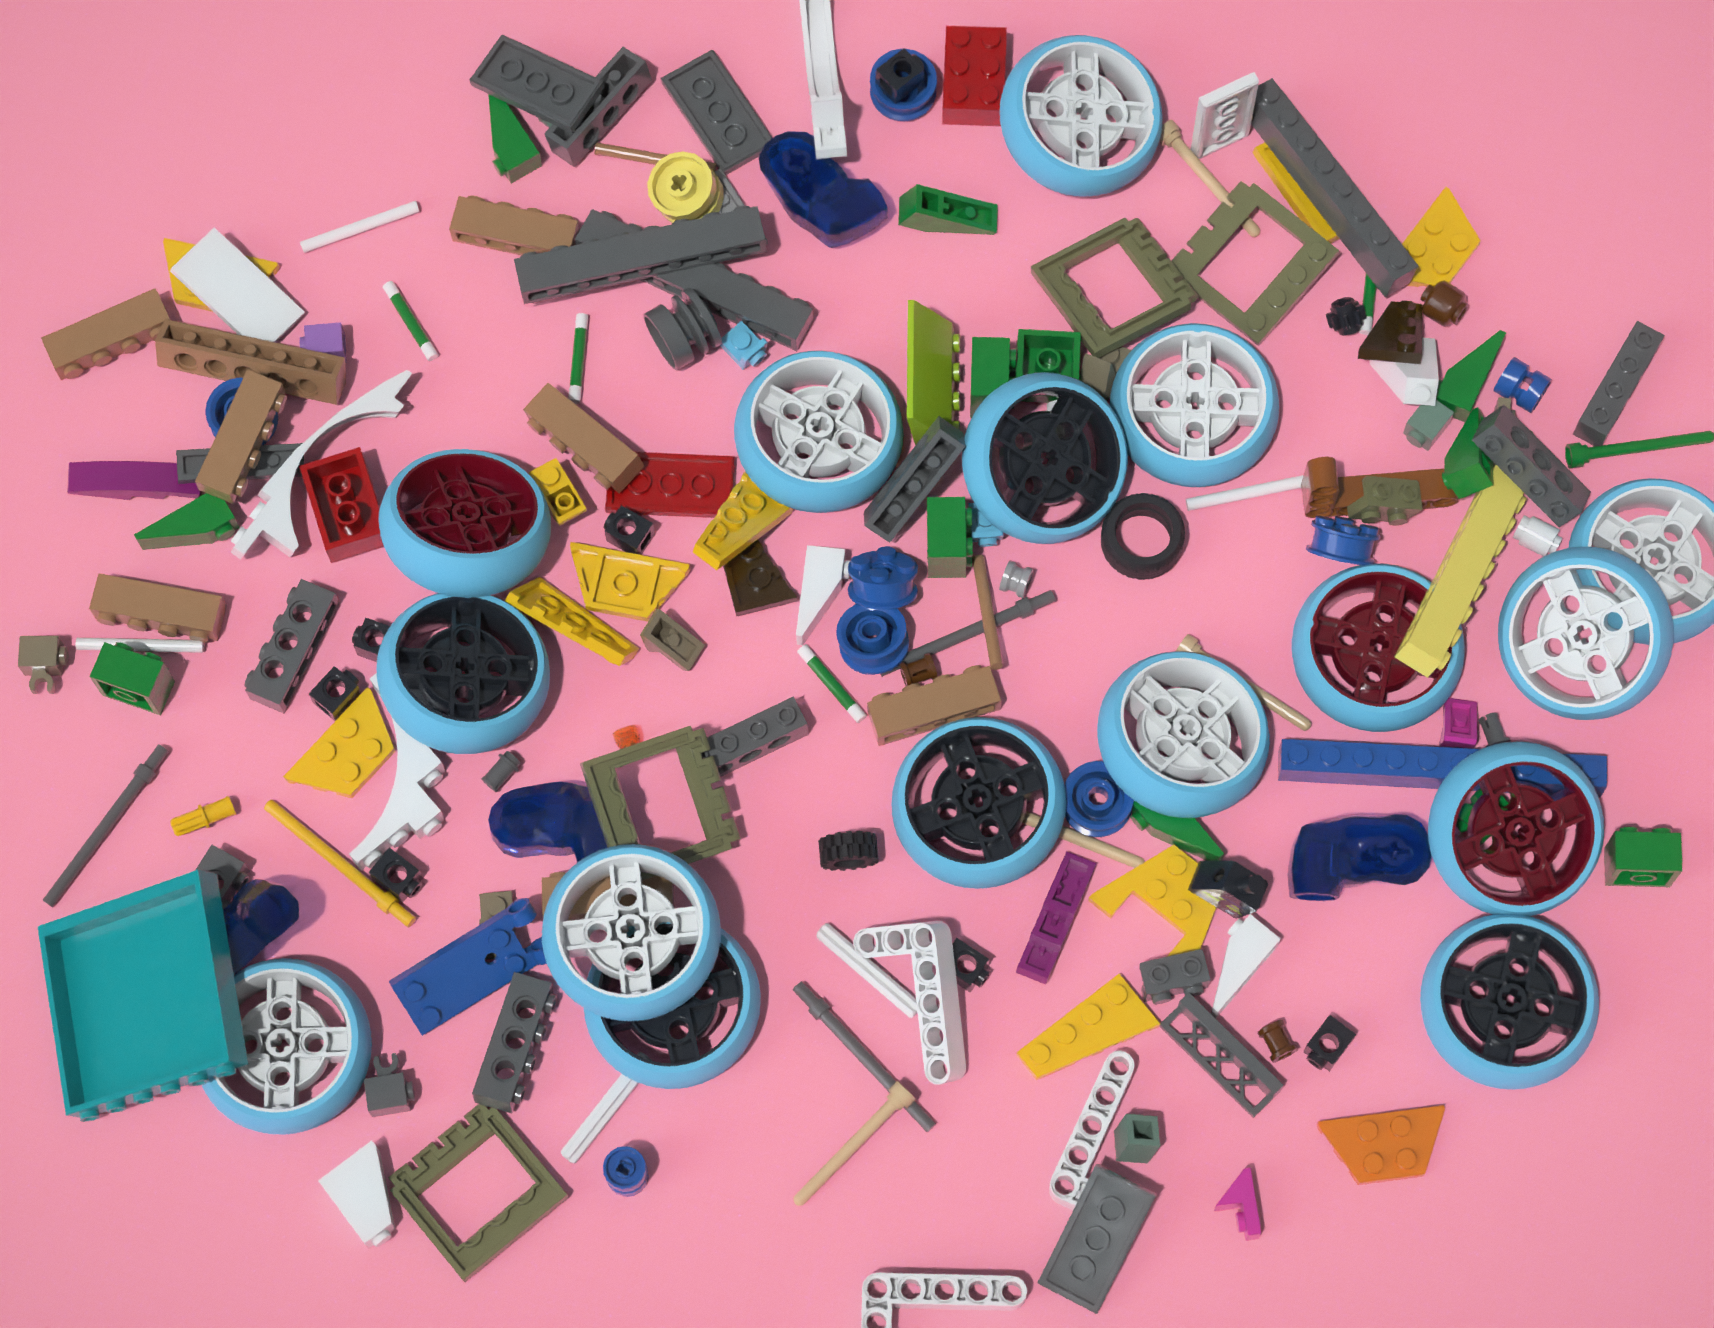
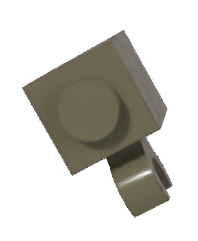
M20 636L18 667L24 676H32L29 681L31 692L37 694L38 685L41 682H47V691L49 694H54L56 685L51 676L63 675V665L68 664V647L64 646L58 636Z

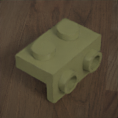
M1366 476L1362 479L1364 496L1347 506L1349 519H1360L1363 523L1367 524L1384 521L1392 526L1406 524L1409 518L1423 510L1420 486L1417 480Z

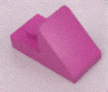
M1448 698L1443 705V727L1439 747L1473 749L1477 742V702Z
M1244 1168L1214 1209V1211L1240 1208L1241 1212H1236V1223L1238 1232H1244L1245 1241L1256 1240L1261 1236L1251 1168Z

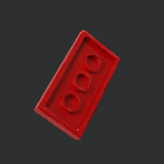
M635 452L640 457L644 467L620 494L612 487L606 490L605 512L616 513L622 505L638 515L715 518L719 508L726 502L733 489L735 456Z

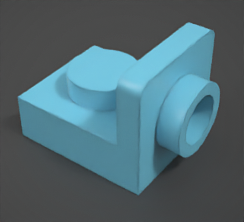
M743 321L739 322L721 338L722 344L720 347L742 370H745L750 364L753 367L757 366L767 355L765 353L768 345L766 339L760 340Z
M968 503V507H972V542H978L979 547L996 546L997 540H1003V532L993 526L981 514L974 503Z

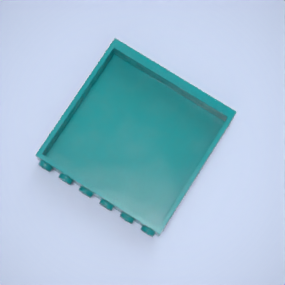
M195 870L37 926L66 1116L78 1117L81 1122L94 1121L100 1118L101 1113L121 1112L126 1110V1105L131 1103H149L154 1100L155 1095L176 1094L181 1092V1087L203 1085L209 1082L208 1078L230 1076L236 1073L237 1068L248 1065L217 874Z

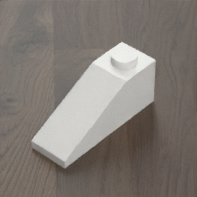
M807 545L796 629L797 645H804L842 590L843 579H849L848 564L851 560H845V549Z
M1251 914L1245 921L1239 918L1227 932L1231 937L1226 947L1211 1012L1215 1018L1221 1014L1269 958L1281 940Z

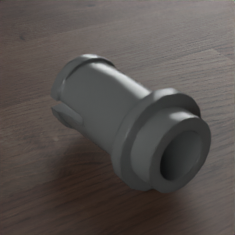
M1498 713L1485 715L1487 720L1483 716L1478 720L1488 742L1486 747L1512 742L1505 735Z
M506 751L504 754L500 753L498 755L500 759L481 778L494 792L498 791L500 786L514 771H519L518 767L521 762L509 751Z

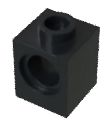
M905 48L876 69L875 83L895 104L921 85L924 80V64L917 55H911ZM899 71H905L909 75L906 77H899L895 73Z
M622 505L616 513L611 512L603 526L607 542L625 552L638 555L643 554L655 535L652 522ZM625 526L635 528V531L630 535L619 533Z
M365 617L362 626L358 625L352 636L353 647L357 655L377 662L380 645L371 647L368 644L374 637L384 638L390 626Z
M333 666L311 690L309 696L314 705L332 720L336 721L361 694L357 685L360 681L347 669L341 672ZM334 688H345V691L341 696H330V693Z
M390 847L369 871L374 882L386 891L391 892L402 903L407 897L413 898L422 886L421 880L423 877L420 870ZM397 871L407 873L406 878L401 883H392L390 881L391 876Z
M956 938L952 944L957 984L971 993L975 986L981 988L991 973L987 969L989 967V958ZM962 961H970L975 965V970L965 974L958 970L957 965Z
M1329 1015L1307 1043L1303 1052L1308 1055L1306 1059L1311 1065L1319 1070L1325 1068L1330 1072L1353 1042L1356 1034ZM1323 1039L1333 1041L1336 1045V1051L1332 1053L1324 1052L1319 1046V1041Z

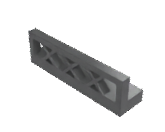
M1189 992L1179 1001L1178 1007L1160 1023V1028L1253 1119L1281 1092L1284 1085ZM1182 1013L1192 1022V1034H1178L1170 1024ZM1196 1027H1197L1203 1034H1196ZM1185 1040H1192V1047ZM1196 1040H1210L1215 1045L1216 1057H1202L1196 1051ZM1220 1051H1221L1226 1057H1220ZM1209 1063H1216V1070ZM1220 1063H1234L1239 1068V1081L1225 1080L1220 1075ZM1244 1074H1245L1251 1081H1244ZM1232 1086H1239V1093ZM1244 1086H1257L1266 1096L1253 1107L1244 1098Z

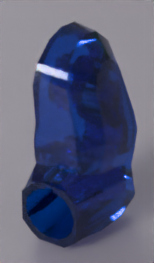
M787 131L775 135L764 144L758 157L760 170L781 206L793 222L810 232L827 247L835 248L848 244L870 233L888 218L887 204L881 192L869 178H848L846 172L832 158L816 159L813 135L801 131Z
M560 781L516 788L502 794L491 807L488 818L491 838L503 854L515 858L546 854L554 856L574 855L578 863L588 855L608 848L588 787Z
M1401 814L1387 816L1346 815L1305 824L1297 832L1290 850L1287 873L1289 897L1308 901H1334L1339 899L1343 888L1361 887L1372 883L1407 885L1417 882L1430 867L1432 859L1428 833L1421 822L1409 815Z
M254 879L246 883L234 895L232 902L223 909L234 976L269 943L282 935L299 919L298 900L280 883Z

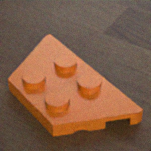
M1444 1105L1319 1121L1317 1122V1129L1321 1134L1323 1133L1333 1147V1151L1339 1160L1346 1165L1349 1174L1357 1185L1424 1177L1445 1108Z

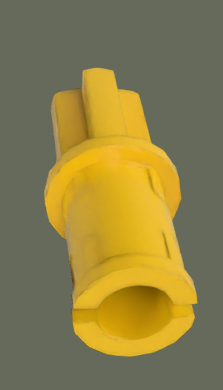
M228 795L205 806L199 804L197 809L172 818L170 824L174 834L181 836L204 826L208 829L210 828L209 824L232 815L234 816L236 812Z

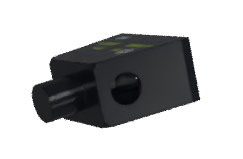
M1232 860L1199 861L1188 890L1231 917L1238 919L1259 909L1268 887V882L1262 876L1255 874Z

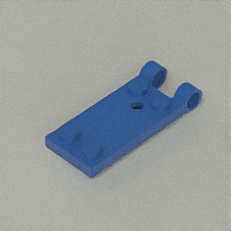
M521 898L514 901L503 911L388 981L422 1036L509 983L514 972L523 974L536 965L547 964L543 952L542 937L533 941L528 947L523 948L512 930L514 927H523L535 919L537 913L529 899ZM489 953L496 954V958L492 962L485 961V957Z

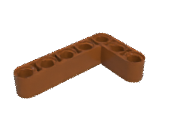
M1328 456L1309 460L1301 482L1304 514L1307 518H1316V516H1348L1347 506L1364 496L1362 479L1366 476L1417 480L1420 486L1422 509L1450 507L1458 503V497L1452 489L1448 490L1443 482L1442 472H1444V468L1338 477L1336 460Z

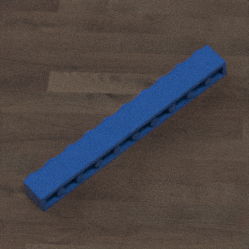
M1282 739L1278 750V781L1439 789L1445 777L1457 764L1480 749ZM1562 753L1584 772L1593 785L1598 797L1601 798L1607 788V756ZM1524 765L1511 766L1516 781L1533 783L1546 790L1550 795L1565 789L1555 776L1540 768ZM1479 783L1472 789V791H1477L1480 788Z

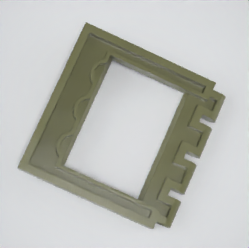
M1240 181L1226 197L1233 204L1232 208L1225 202H1222L1206 220L1213 227V230L1211 231L1202 225L1186 243L1193 250V253L1190 254L1182 248L1171 261L1183 275L1182 280H1187L1202 302L1259 347L1339 255V250L1254 182L1249 187ZM1257 207L1301 242L1303 246L1244 313L1199 277L1198 273Z
M1124 217L1030 266L1032 276L1073 331L1081 332V342L1090 354L1097 358L1190 311L1191 303L1195 302L1198 298L1197 293L1187 280H1182L1183 275L1171 259L1166 258L1167 254L1154 237H1150V232L1139 218L1128 221ZM1118 243L1163 302L1110 329L1066 270Z
M691 725L579 763L607 847L625 844L641 845L615 768L676 748L706 840L670 853L690 864L732 849L730 842L741 839L734 817L723 820L721 816L732 811L724 787L712 789L711 786L712 783L721 780L713 755L703 759L700 753L711 749L704 728L693 731ZM641 872L642 880L656 876L654 874Z
M481 1104L476 1105L464 1115V1118L470 1124L466 1129L457 1121L438 1136L444 1147L439 1150L431 1142L411 1158L418 1168L413 1171L405 1163L388 1177L394 1184V1187L390 1190L391 1193L464 1283L569 1198L567 1193L500 1112L495 1108L488 1110L486 1106ZM495 1134L535 1184L457 1247L455 1242L451 1240L421 1203L418 1196Z

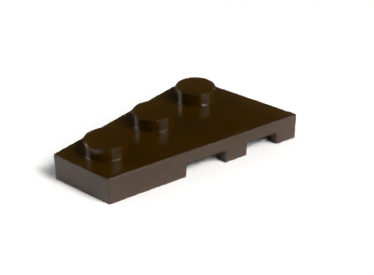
M1408 300L1400 302L1391 301L1359 347L1358 359L1421 364L1422 304Z
M756 540L723 566L736 617L798 601L797 596L789 588L776 565L774 566L759 540Z

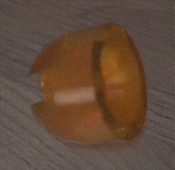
M636 725L626 726L612 733L614 741L620 749L640 742V734Z

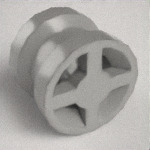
M1009 560L1003 573L999 590L1003 592L1010 590L1015 592L1017 597L1024 598L1034 569L1030 567L1020 568L1016 562Z

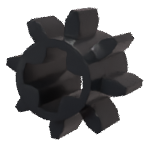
M1343 297L1331 303V312L1325 314L1329 328H1334V331H1338L1340 335H1350L1358 332L1363 324L1362 320L1367 318L1364 305H1359L1358 301L1354 302L1352 297Z

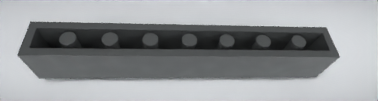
M1271 78L1258 85L1251 125L1383 296L1386 298L1408 285L1419 267L1275 80Z
M740 206L731 212L722 214L712 212L695 220L680 219L673 222L672 225L662 227L652 225L645 227L642 231L630 234L620 232L614 234L611 238L603 240L588 239L580 245L570 247L560 245L543 253L528 252L521 255L520 258H515L514 263L525 305L767 252L758 206Z
M591 209L575 238V243L580 245L588 239L603 240L611 238L614 234L620 232L635 233L642 231V228L633 223L627 225L620 222L613 214L607 211L598 212ZM720 262L640 279L671 295H676L682 300V291L692 288L699 298L705 302L711 313L735 324L743 321L751 331L794 351H798L814 321L813 309L804 300L794 298L793 300L784 296L780 290L768 285L764 287L755 283L753 278L744 273L737 275L727 270L726 266Z

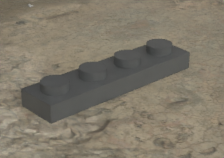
M302 443L261 445L259 451H261L260 460L255 469L250 468L246 479H271ZM210 448L176 450L178 484L196 483L195 480ZM304 456L296 469L294 477H302L299 466L304 464Z

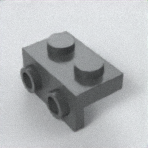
M1201 949L1141 962L1139 965L1143 981L1141 988L1144 1002L1152 1001L1153 1005L1167 1003L1172 1000V996L1183 993L1186 995L1189 992L1193 997L1204 993L1203 989L1208 988L1211 981L1204 952Z

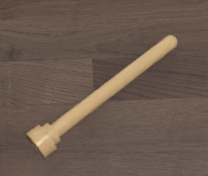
M1173 120L1165 122L1162 125L1159 141L1161 145H1166L1168 148L1172 147L1221 203L1225 202L1232 208L1233 204L1226 198L1229 195L1228 191L1181 139L1182 135L1179 126ZM1248 216L1241 226L1251 237H1257L1260 234V228Z
M1190 634L1184 637L1175 651L1197 653L1215 659L1201 650L1202 646L1198 644L1199 640ZM1241 676L1255 691L1262 705L1303 731L1310 729L1311 721Z
M1026 811L1022 823L1036 828L1040 816ZM1062 826L1058 837L1133 868L1145 862L1140 856L1065 826Z
M896 1081L888 1089L890 1091L886 1096L888 1100L794 1195L793 1202L795 1205L803 1206L897 1109L900 1111L904 1106L908 1108L916 1100L901 1083Z

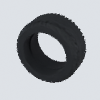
M1136 493L1126 496L1113 505L1103 520L1101 531L1102 552L1111 567L1123 576L1126 575L1128 578H1136L1137 580L1154 579L1172 569L1181 556L1185 540L1184 522L1178 510L1158 495ZM1146 516L1157 520L1165 527L1170 541L1161 553L1151 557H1138L1128 553L1120 546L1116 538L1117 528L1129 518Z

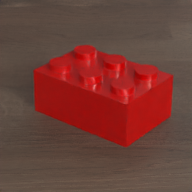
M946 25L942 105L943 125L1001 127L1000 101L1005 86L1007 27Z
M360 447L299 466L322 541L331 563L384 546L379 529L380 506Z

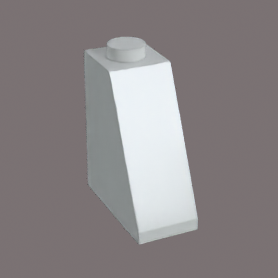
M1422 338L1421 364L1369 360L1371 367L1403 404L1435 406L1439 381L1435 338Z
M371 1140L318 1180L368 1249L373 1245L378 1248L385 1244L392 1237L391 1232L396 1229L381 1153Z

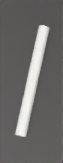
M415 200L300 241L303 252L306 253L420 211Z
M1303 475L1185 499L1187 511L1299 489L1301 488Z
M76 638V650L101 651L104 642L115 645L116 642H121L132 647L133 651L204 653L205 644L202 641Z

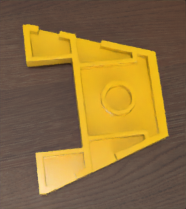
M1175 845L1170 846L1092 893L1088 898L1091 904L1111 919L1132 894L1135 895L1184 935L1168 956L1201 949L1216 910L1215 906L1188 890L1198 863Z

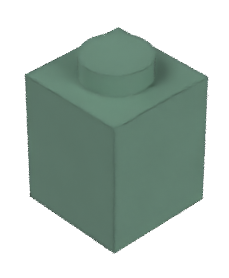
M1437 400L1435 406L1420 405L1406 422L1403 434L1413 446L1417 448L1422 447L1429 451L1451 423L1454 412Z
M1125 1114L1114 1130L1116 1161L1149 1163L1160 1148L1158 1116Z

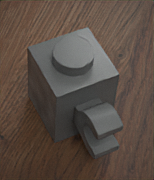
M396 1053L391 1054L392 1064L386 1068L381 1066L379 1056H374L373 1064L378 1077L364 1079L367 1109L371 1117L411 1111L410 1101H415L413 1081L407 1082L403 1072L396 1073L400 1067V1061Z

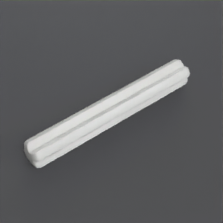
M825 923L816 933L818 940L909 1018L914 1017L918 1013L916 998L869 958L858 955L853 944L830 924Z
M637 1053L638 1056L652 1061L644 1053ZM623 1074L619 1076L561 1150L560 1154L567 1161L575 1164L635 1089L638 1082Z

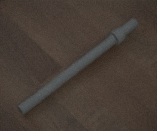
M1052 590L1030 599L1027 597L1015 602L1014 606L994 614L996 627L1019 617L1021 619L1033 615L1035 610L1055 602L1056 599ZM982 620L908 651L902 662L907 664L923 658L926 653H930V655L936 654L984 633ZM899 665L888 672L880 674L881 677L899 670Z
M158 744L144 764L140 763L133 772V775H135L42 899L44 903L52 908L143 785L151 782L156 775L155 769L169 752L167 749Z
M802 981L793 988V991L809 1007L808 1012L816 1021L821 1020L890 1093L888 1089L896 1080L832 1014L829 1004L823 998L818 999ZM915 1101L908 1108L903 1107L926 1133L936 1125L932 1118Z

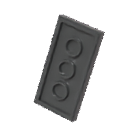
M501 34L469 79L472 87L570 133L574 132L605 88L602 80Z
M713 49L660 78L661 84L714 163L717 164L718 169L721 168L725 176L776 147V142Z
M1096 1164L1037 1284L1097 1314L1157 1194Z

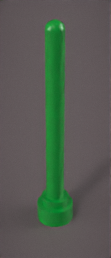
M1702 431L1588 447L1586 444L1582 445L1580 442L1569 443L1565 446V458L1569 469L1583 467L1585 463H1589L1591 459L1712 443L1714 441V432Z

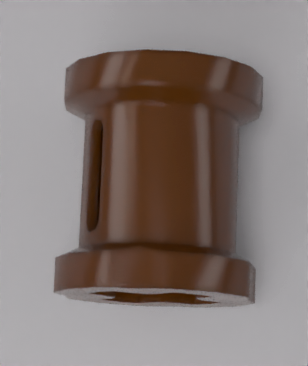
M930 653L924 654L923 658L907 664L901 662L899 664L905 686L928 679L933 680L938 677Z
M1283 1020L1275 1021L1263 1027L1257 1033L1259 1038L1264 1039L1272 1054L1270 1056L1272 1063L1281 1061L1298 1051L1296 1044H1291L1283 1028L1285 1026Z

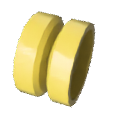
M685 151L670 153L659 160L651 170L647 182L650 200L654 207L670 223L680 219L695 220L702 218L708 213L719 212L724 199L723 185L717 174L705 160L694 153Z

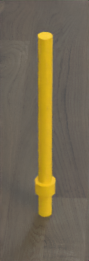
M271 799L265 804V811L377 902L376 906L385 914H392L407 928L413 925L416 917L398 903L399 899L391 892H384L274 800Z

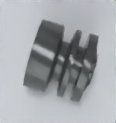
M692 288L682 291L683 301L676 295L671 297L674 313H671L663 304H659L643 314L645 325L657 348L668 364L676 371L694 361L692 345L702 354H706L709 352L707 342L713 348L722 344L721 335L713 314Z

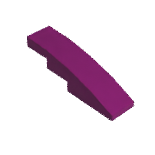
M85 461L69 462L67 494L130 500L132 496L163 500L165 496L196 499L200 495V490L196 483L178 484L177 463Z
M1066 851L1015 973L1046 985L1097 863Z

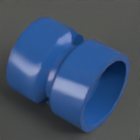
M1513 357L1497 381L1493 391L1504 398H1515L1516 405L1532 413L1547 391L1552 379L1538 370L1530 372L1528 364ZM1524 382H1526L1529 385L1527 391L1521 389V386Z
M622 1146L613 1149L605 1157L603 1174L614 1193L623 1197H632L642 1192L647 1185L649 1173L646 1162L639 1151L632 1147Z

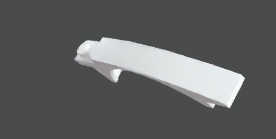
M799 0L816 159L847 156L842 93L840 92L830 0Z
M405 370L384 381L340 410L291 454L258 493L257 496L267 503L265 505L260 501L249 516L254 521L248 529L241 526L231 539L235 546L230 553L241 560L260 535L288 557L292 556L299 543L291 520L290 493L293 478L302 457L318 439L343 424L365 418H395L404 404L394 397L412 375L409 370Z

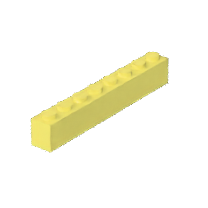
M1497 465L1493 467V486L1476 492L1395 655L1396 659L1427 678L1436 668L1442 670L1448 662L1451 653L1447 652L1449 646L1453 647L1461 636L1462 630L1458 628L1460 624L1463 625L1473 611V608L1469 605L1471 601H1476L1484 588V585L1480 582L1482 579L1485 580L1494 568L1495 563L1491 560L1493 557L1496 558L1503 549L1506 541L1502 537L1507 535L1516 522L1513 515L1521 510L1527 499L1523 496L1524 492Z

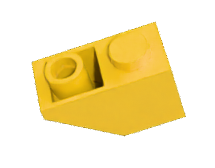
M557 458L529 472V475L543 492L550 515L559 526L587 511Z

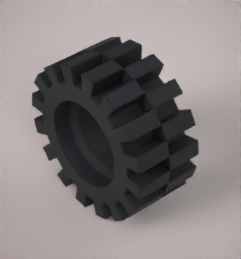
M863 831L837 832L835 835L828 834L826 837H821L818 840L820 866L825 870H857L856 868L863 869L867 868V866H873L879 861L875 833L868 831L864 833Z

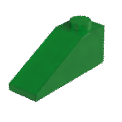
M488 94L492 148L495 156L492 164L499 176L505 175L512 184L542 167L540 153L507 103Z
M916 184L899 197L898 225L923 232L995 235L997 233L998 205Z
M1498 331L1448 369L1443 380L1439 379L1436 400L1454 412L1453 418L1462 422L1467 420L1506 334L1505 331Z
M1479 407L1472 409L1444 458L1443 482L1448 490L1452 489L1458 499L1493 486V461L1472 441L1481 421L1485 418Z
M205 493L135 533L134 536L142 550L213 544L218 540H227L240 527L225 500Z
M1136 801L1133 802L1132 815L1130 817L1139 830L1143 831L1146 829L1152 837L1170 845H1175L1179 849L1206 861L1223 860L1225 853L1195 818H1178L1163 815L1140 805Z

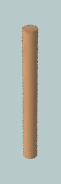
M598 142L595 145L596 155L656 165L659 160L667 156L666 154ZM706 162L710 166V168L715 172L717 164L712 162Z
M975 555L972 557L989 663L992 670H998L1003 667L986 564L983 555Z

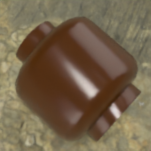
M1445 280L1438 282L1435 286L1429 284L1420 298L1424 302L1422 307L1423 314L1443 327H1447L1452 323L1457 325L1469 306L1466 302L1465 292Z

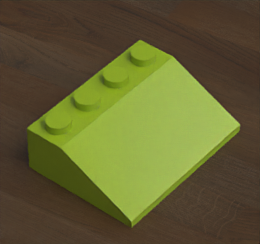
M908 300L907 421L916 445L938 416L960 430V422L955 421V411H960L961 400L960 392H955V382L961 380L960 363H955V353L961 352L960 334H955L952 322L919 302Z

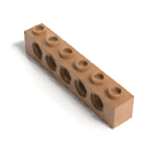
M168 319L164 320L155 339L157 366L223 381L243 378L248 369L282 383L285 394L334 405L338 404L346 385L345 357Z

